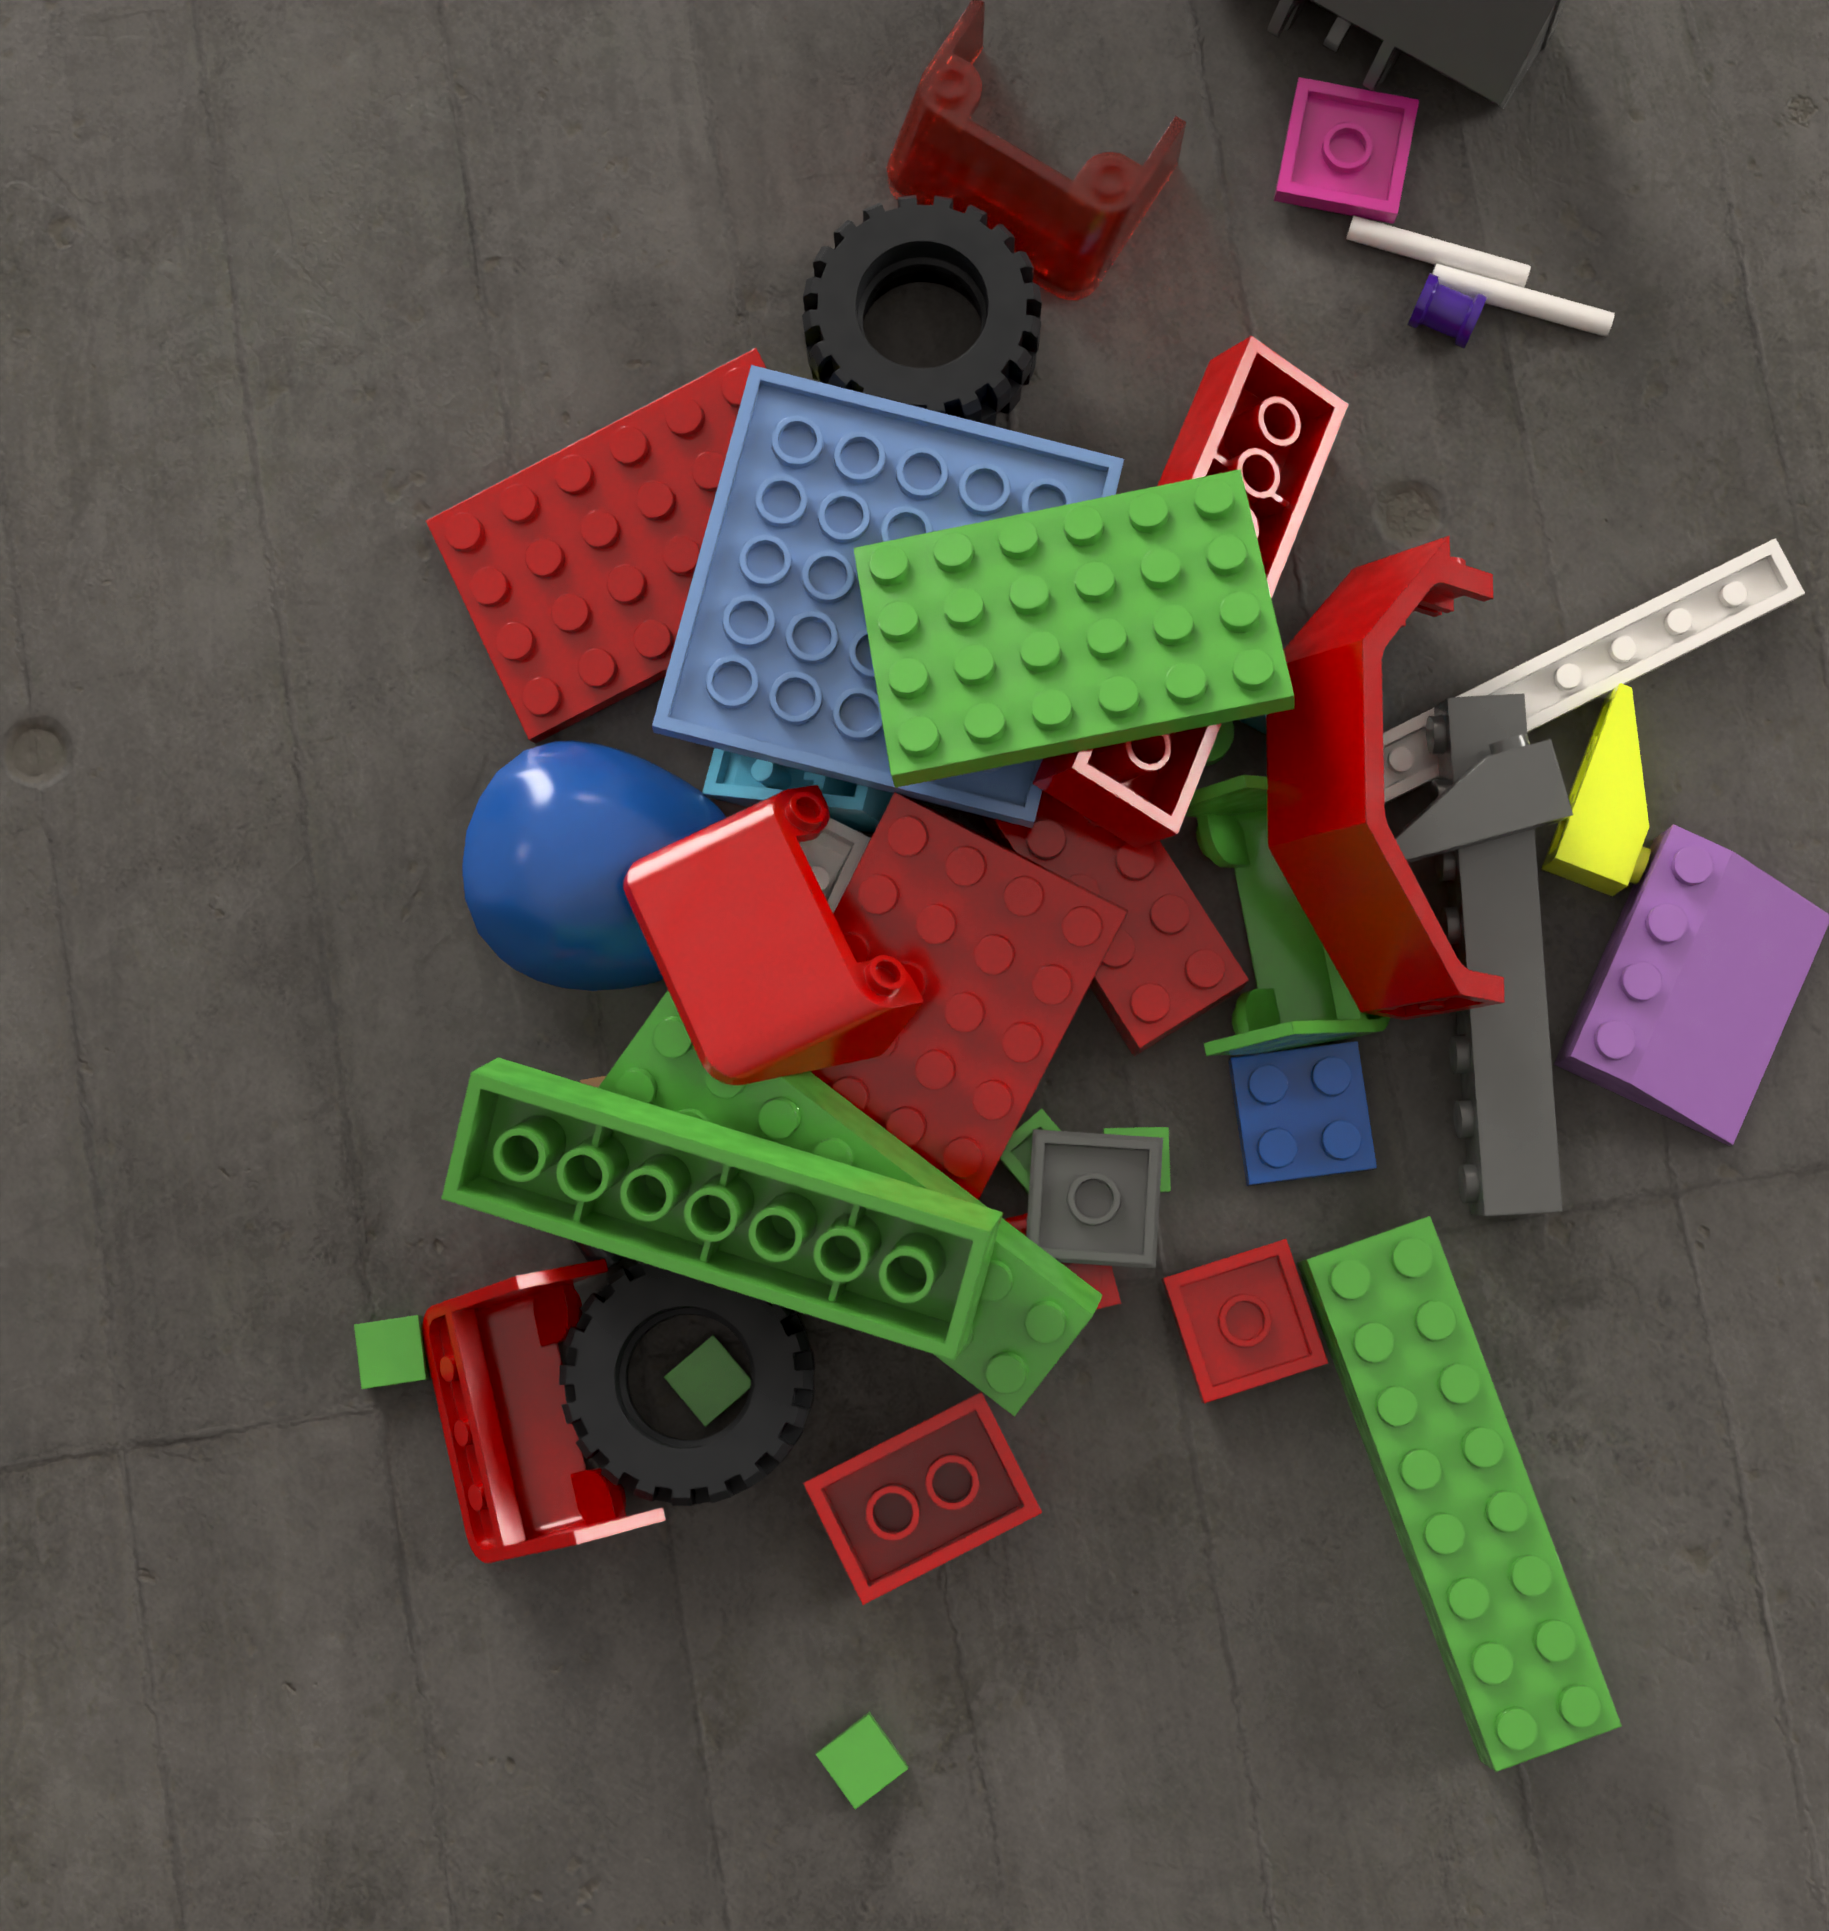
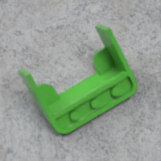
M1241 775L1197 789L1185 815L1187 817H1197L1196 837L1202 853L1219 867L1234 868L1257 984V989L1243 992L1237 999L1232 1014V1026L1235 1035L1204 1043L1206 1056L1261 1054L1354 1038L1383 1031L1390 1021L1389 1017L1360 1012L1268 848L1267 777Z

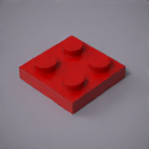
M1287 1239L1161 1279L1202 1403H1208L1328 1364Z

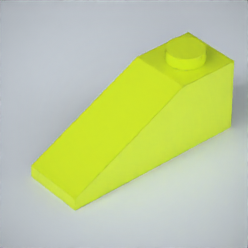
M1619 683L1604 699L1568 796L1573 815L1558 823L1542 866V870L1612 897L1627 887L1629 882L1633 884L1639 882L1651 853V849L1643 846L1649 830V820L1632 687Z

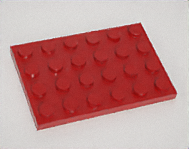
M757 348L426 520L513 708L531 742L536 744L665 678L751 365L767 369Z
M894 792L833 914L856 962L872 960L879 955H888L897 959L913 979L924 1003L881 1056L810 1072L979 1200L1119 931L1128 910L918 801Z

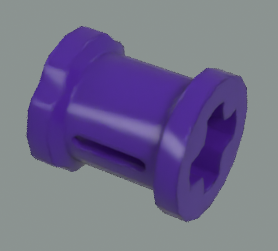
M1430 273L1407 325L1413 328H1417L1420 324L1454 337L1455 345L1465 348L1484 307L1487 296L1478 293L1472 298L1439 284V277Z

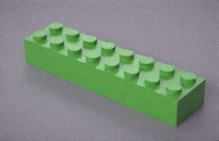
M668 990L598 1087L987 1207L810 1071L737 1086L728 1085L713 1078L702 1066ZM1002 1218L969 1338L955 1361L938 1355L935 1356L1015 1416L1093 1317L1103 1295Z
M499 1057L471 1072L442 1194V1199L953 1361H955L969 1338L1003 1216L1001 1211Z
M1428 1216L1297 1262L1480 1762L1493 1771L1498 1772L1622 1727L1431 1217Z

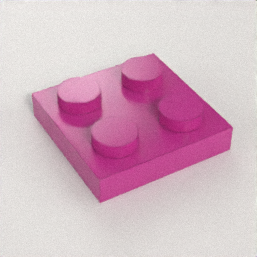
M1299 77L1295 89L1274 201L1394 224L1398 215L1419 100Z

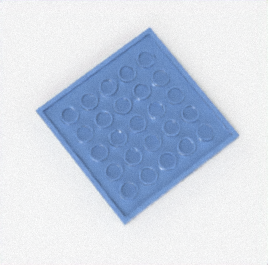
M751 365L652 724L653 733L890 793L896 792L906 797L1032 828L1042 790L1032 783L1042 759L895 788L890 772L853 548L1116 495L1124 459Z

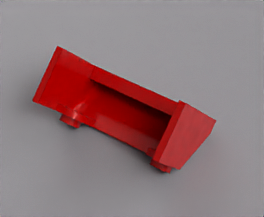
M606 1259L514 1276L432 1305L424 1315L422 1324L423 1341L464 1528L471 1550L484 1563H493L578 1545L666 1521L663 1507L626 1515V1495L622 1485L615 1486L601 1475L602 1469L600 1467L586 1470L583 1453L575 1443L579 1438L573 1425L566 1423L562 1405L566 1404L564 1385H559V1372L562 1360L558 1343L566 1340L570 1326L576 1327L582 1316V1310L580 1309L582 1307L581 1299L574 1289L573 1283L608 1272Z

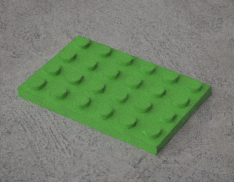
M1241 469L853 548L890 772L895 788L1295 709L1294 692Z

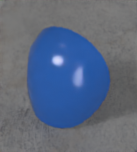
M571 740L554 741L524 750L496 772L480 796L466 831L462 864L464 894L478 934L497 956L513 969L536 981L553 986L599 991L626 989L661 981L663 977L623 888L624 877L636 860L723 820L726 816L706 795H703L700 790L677 775L646 759L617 748Z

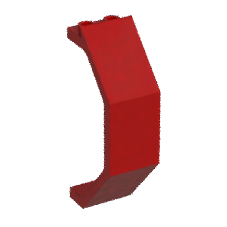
M1450 535L1353 568L1283 649L1294 692L1295 709L1266 714L1268 848L1360 1012L1400 1020L1505 1003L1504 977L1469 970L1458 960L1394 838L1385 816L1382 656L1385 647L1397 631L1406 626L1407 618L1414 611L1437 617L1442 615V612L1450 613L1454 611L1455 598L1467 596L1482 602L1494 599L1493 574L1467 566L1466 561L1462 558L1450 557Z

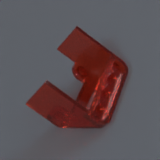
M971 0L921 76L888 160L887 180L889 189L897 200L898 197L916 195L917 205H933L934 197L940 196L953 199V210L965 213L967 207L972 205L986 212L987 227L993 230L997 225L1003 224L1015 237L1014 253L1018 251L1027 253L1034 267L1033 282L1065 300L1083 299L1097 289L1178 165L1186 122L1175 116L1143 166L1123 154L1104 152L1090 158L1074 181L970 119L977 109L982 96L981 78L972 64L983 49L985 2Z

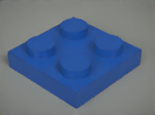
M1358 1041L1232 1057L1228 1060L1247 1186L1369 1171L1377 1168Z

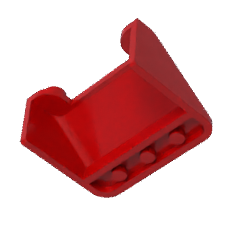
M818 785L784 790L636 860L624 877L623 888L700 1062L713 1078L728 1085H745L879 1057L887 1050L924 1003L913 979L897 959L888 955H879L872 960L856 962L799 844V842L811 841L820 836L829 822V808Z

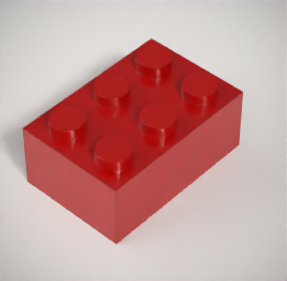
M981 1391L803 1483L862 1605L1042 1513Z

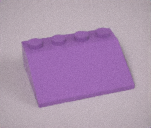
M1673 824L1654 838L1646 869L1639 882L1632 887L1554 1065L1731 1146L1735 1142L1827 930L1829 914L1735 852Z

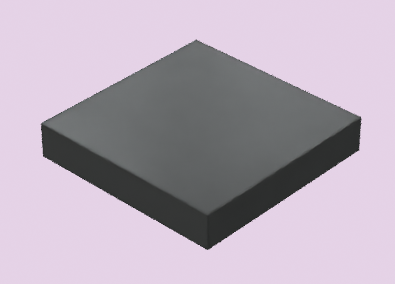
M1033 1129L1026 1237L1060 1263L1156 1269L1163 1138Z

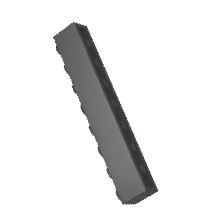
M1524 693L1450 697L1434 707L1435 716H1429L1426 723L1428 751L1430 754H1437L1439 779H1434L1431 784V803L1474 764L1492 755L1489 748L1490 744L1509 737L1527 734ZM1532 829L1435 856L1437 878L1440 882L1446 881L1448 907L1441 908L1440 926L1458 960L1469 970L1504 977L1505 1003L1456 1011L1457 1035H1452L1449 1040L1450 1067L1453 1074H1460L1462 1100H1455L1454 1128L1458 1139L1465 1138L1467 1164L1459 1166L1458 1188L1462 1203H1469L1470 1215L1476 1216L1563 1212L1535 830Z

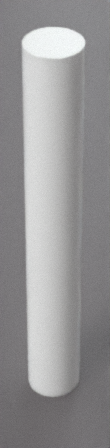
M1355 215L1352 217L1346 240L1430 264H1441L1523 288L1531 268L1527 264Z
M1437 263L1432 274L1439 277V284L1472 298L1478 293L1487 296L1486 304L1605 337L1608 336L1615 313Z

